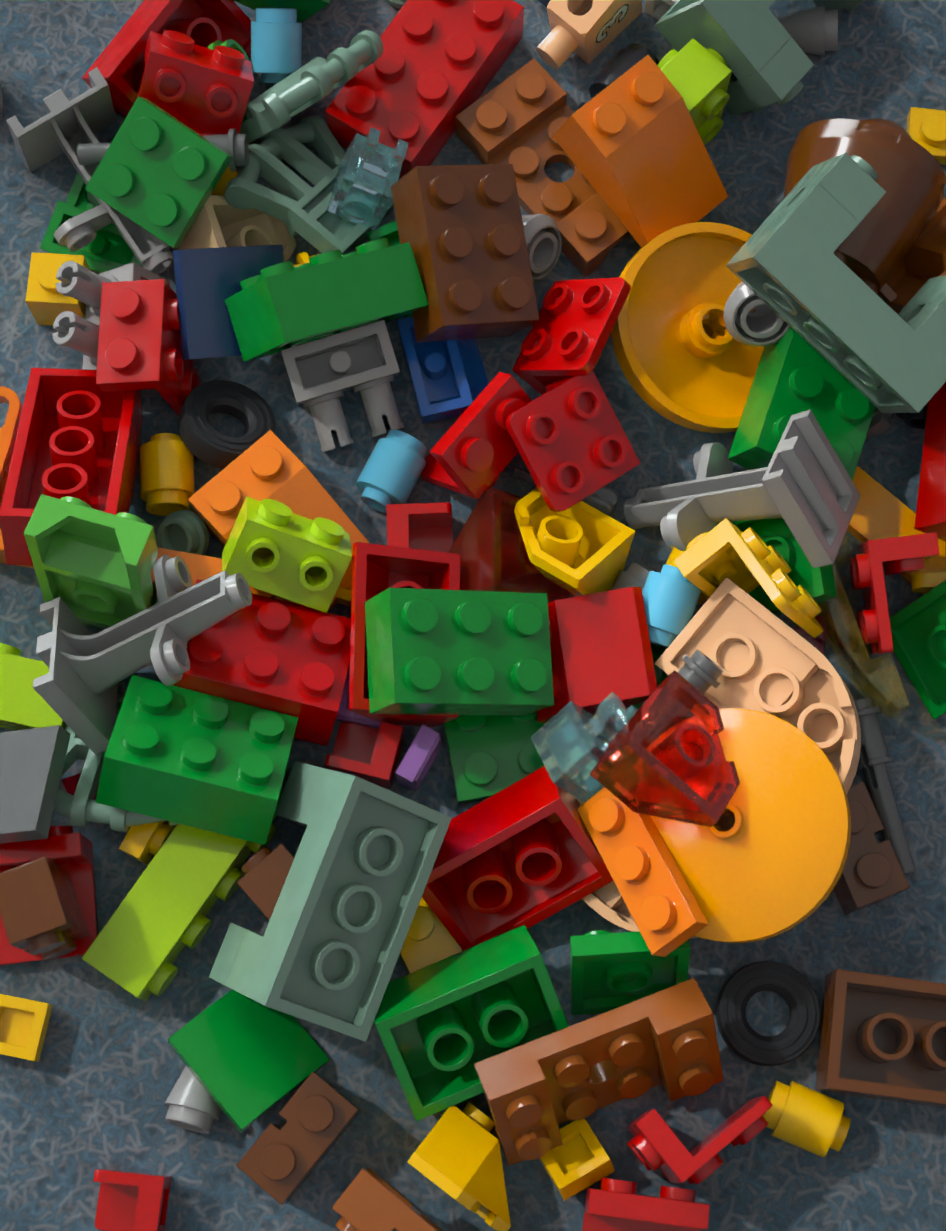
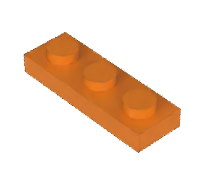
M617 776L577 808L585 827L652 955L666 957L708 925L704 914L631 779Z

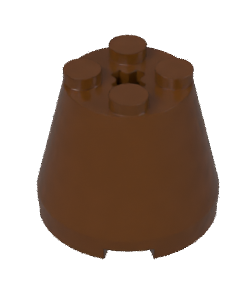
M839 118L811 123L799 132L787 161L784 198L812 166L846 152L850 157L852 155L859 156L874 168L878 174L876 182L886 191V194L836 249L834 254L878 295L938 212L944 195L945 172L930 152L901 133L893 141L883 136L860 130V120Z

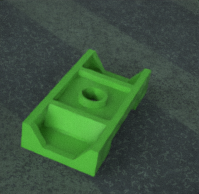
M41 494L24 531V537L44 602L60 597L85 626L90 624L104 629L158 603L150 574L158 556L155 532L152 525L147 524L140 517L130 513L120 512L114 515L93 509L89 504L78 498L66 496L58 499Z

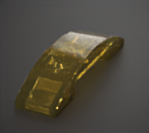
M846 532L832 564L837 597L817 603L821 609L818 615L821 616L824 622L828 644L849 680L864 698L872 697L875 707H881L882 714L891 719L900 716L910 704L891 653L870 659L837 570V568L845 566L854 552Z

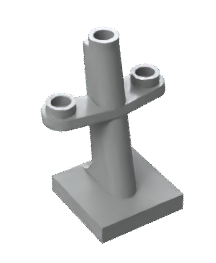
M98 68L88 72L92 87L90 90L71 101L67 99L61 89L43 98L47 115L23 128L15 115L6 120L19 156L30 173L65 153L85 184L87 185L98 165H79L77 146L78 144L99 143L94 135L117 122L109 85ZM95 195L94 197L100 205L67 220L54 233V237L60 246H67L71 252H74L89 245L96 238V231L113 223L144 268L160 274L174 263L173 254L168 244Z
M807 410L791 415L768 467L733 473L732 461L727 460L729 456L727 449L718 442L705 443L702 445L701 450L694 454L693 465L697 474L696 480L639 489L635 497L628 498L624 503V515L630 527L640 529L643 527L660 526L661 535L666 545L670 548H677L680 551H686V547L695 537L709 532L717 522H722L725 518L729 521L783 518L812 567L817 568L834 563L861 495L813 412Z
M164 555L157 559L153 565L158 603L96 634H92L60 597L40 604L41 615L53 628L52 632L37 637L36 654L48 666L49 673L33 680V689L94 754L107 750L116 723L118 683L151 663L158 678L164 685L172 686L180 681L183 673L190 669V659L186 650L187 642L236 611L252 604L251 590L241 573L229 576L226 570L191 586V575L184 560L179 556L171 558L168 555Z

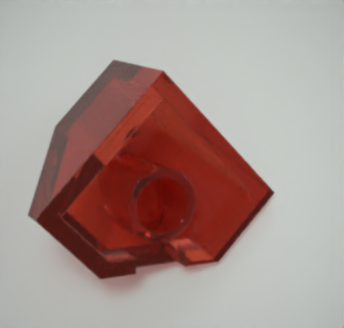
M496 488L484 491L448 553L460 554V590L547 593L548 603L554 600L569 598V591L548 580L529 560L514 513L516 503L523 497Z
M675 670L665 678L615 735L590 773L593 778L635 813L712 827L718 822L740 784L734 761L725 760L718 734L724 730L719 708Z

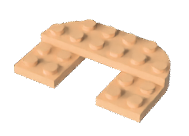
M726 577L655 664L673 678L685 664L682 660L685 654L691 657L697 649L703 652L724 672L717 678L720 685L717 688L711 685L699 699L700 702L710 710L728 708L755 710L776 716L792 724L812 739L827 755L836 768L847 794L856 775L861 750L859 716L847 685L833 665L818 649ZM584 750L580 752L561 775L580 805L590 799L583 792L584 787L603 767L601 763ZM733 812L729 816L721 815L718 825L723 829V832L730 830L734 826L735 816ZM614 881L582 898L594 911L611 923L631 932L639 931Z

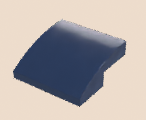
M283 245L173 250L182 359L241 356L242 354L225 299L242 290L241 281L261 275L260 270L283 263Z

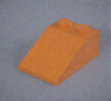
M649 55L645 56L573 113L552 136L641 248L653 238L671 228L700 221L728 197L682 96Z
M271 430L188 498L194 512L204 521L210 534L223 548L226 545L246 496L258 501L263 499L277 500L287 505L293 513L311 520L321 517L336 522L345 532L350 534L352 556L354 543H369L309 469ZM352 559L339 587L348 590L352 589ZM274 595V598L277 600L307 607L305 605ZM333 598L328 611L339 602L337 598Z

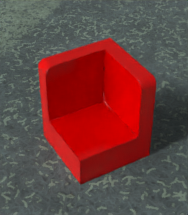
M451 503L386 504L387 546L453 553Z
M346 721L341 722L332 755L327 754L325 769L354 775L380 787L391 789L405 738L403 726L381 721L380 728L375 729Z
M95 1169L93 1182H100L95 1217V1227L98 1230L165 1231L172 1176Z

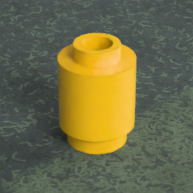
M173 433L155 434L151 436L150 442L140 446V497L146 502V511L154 515L168 516L175 511L189 510L188 498L194 494V454L186 447L180 435Z
M776 1080L768 1097L773 1106L763 1114L769 1122L766 1127L772 1129L771 1136L822 1158L826 1156L829 1148L839 1152L851 1123V1118L842 1115L845 1104L797 1082L791 1081L790 1085H786Z

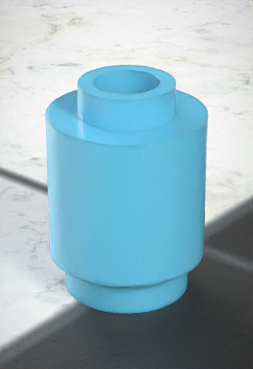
M256 8V21H251V63L253 72L261 73V82L279 83L302 67V22H297V9Z
M390 430L386 438H380L356 482L357 488L362 492L360 499L366 505L383 513H387L386 504H406L426 465L424 460L427 452L426 446L415 437L399 430Z
M663 564L661 573L649 571L642 591L650 643L664 648H668L690 622L701 593V589L687 580L677 567Z

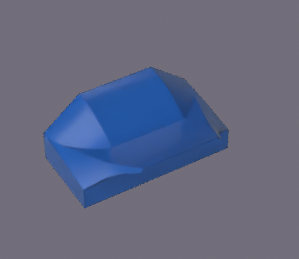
M413 317L397 320L403 355L422 424L462 414L488 385L477 339L417 342Z

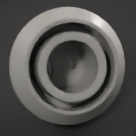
M546 214L522 215L533 282L542 279L551 272L559 259L562 248V238L556 221Z
M743 282L736 286L724 307V322L728 332L735 340L747 346L763 347L774 344L784 336L790 327Z

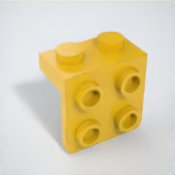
M725 518L709 532L695 537L686 547V551L673 560L682 575L709 596L715 592L726 577L747 594L761 585L776 607L812 637L816 638L824 632L815 618L821 612L818 604L801 585L798 587L787 575L792 570L784 558L772 545L767 546L751 527L742 532Z

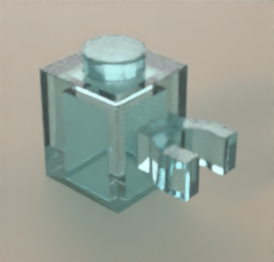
M371 127L366 137L356 133L339 164L327 211L346 218L351 222L376 230L393 201L391 186L399 179L409 143L399 139L395 148L388 147L378 142L381 131Z
M612 692L600 703L595 716L573 701H570L531 737V740L552 782L585 803L617 776H622L630 769L617 743L637 734L647 724L637 708L631 705L626 710L620 697Z

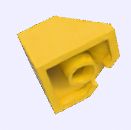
M538 487L516 503L514 513L529 560L548 580L566 589L574 596L609 591L613 587L619 571L624 570L635 530L583 501L576 503L565 511L553 512L548 508Z
M470 1102L466 1104L462 1111L453 1105L446 1110L407 1162L469 1211L477 1213L496 1231H508L511 1223L499 1140L490 1133L495 1123Z

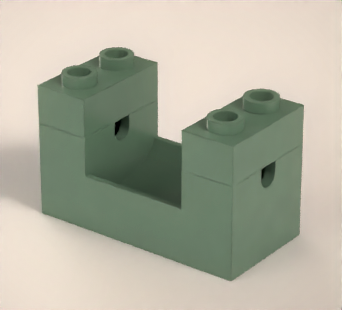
M677 0L655 24L657 29L678 52L694 38L703 47L717 51L724 58L728 68L732 70L727 90L730 98L724 109L733 116L749 111L757 114L770 104L776 102L779 106L786 104L801 91L804 84L800 80L814 65L769 10V7L776 0ZM813 0L817 6L825 5V10L845 8L847 12L854 10L865 1Z
M845 152L812 166L725 266L882 413H919L946 382V275L930 278L901 312L897 314L834 254L836 249L886 194V191L876 182L878 174L874 168L861 157L856 155L850 157Z
M295 761L274 815L306 827L280 896L264 935L230 923L209 978L266 1007L366 1042L452 817L357 776Z

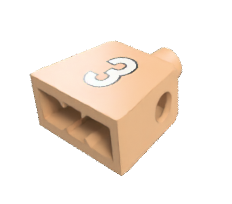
M550 0L547 6V13L551 32L536 47V51L549 66L556 70L561 67L573 52L589 64L642 13V1Z

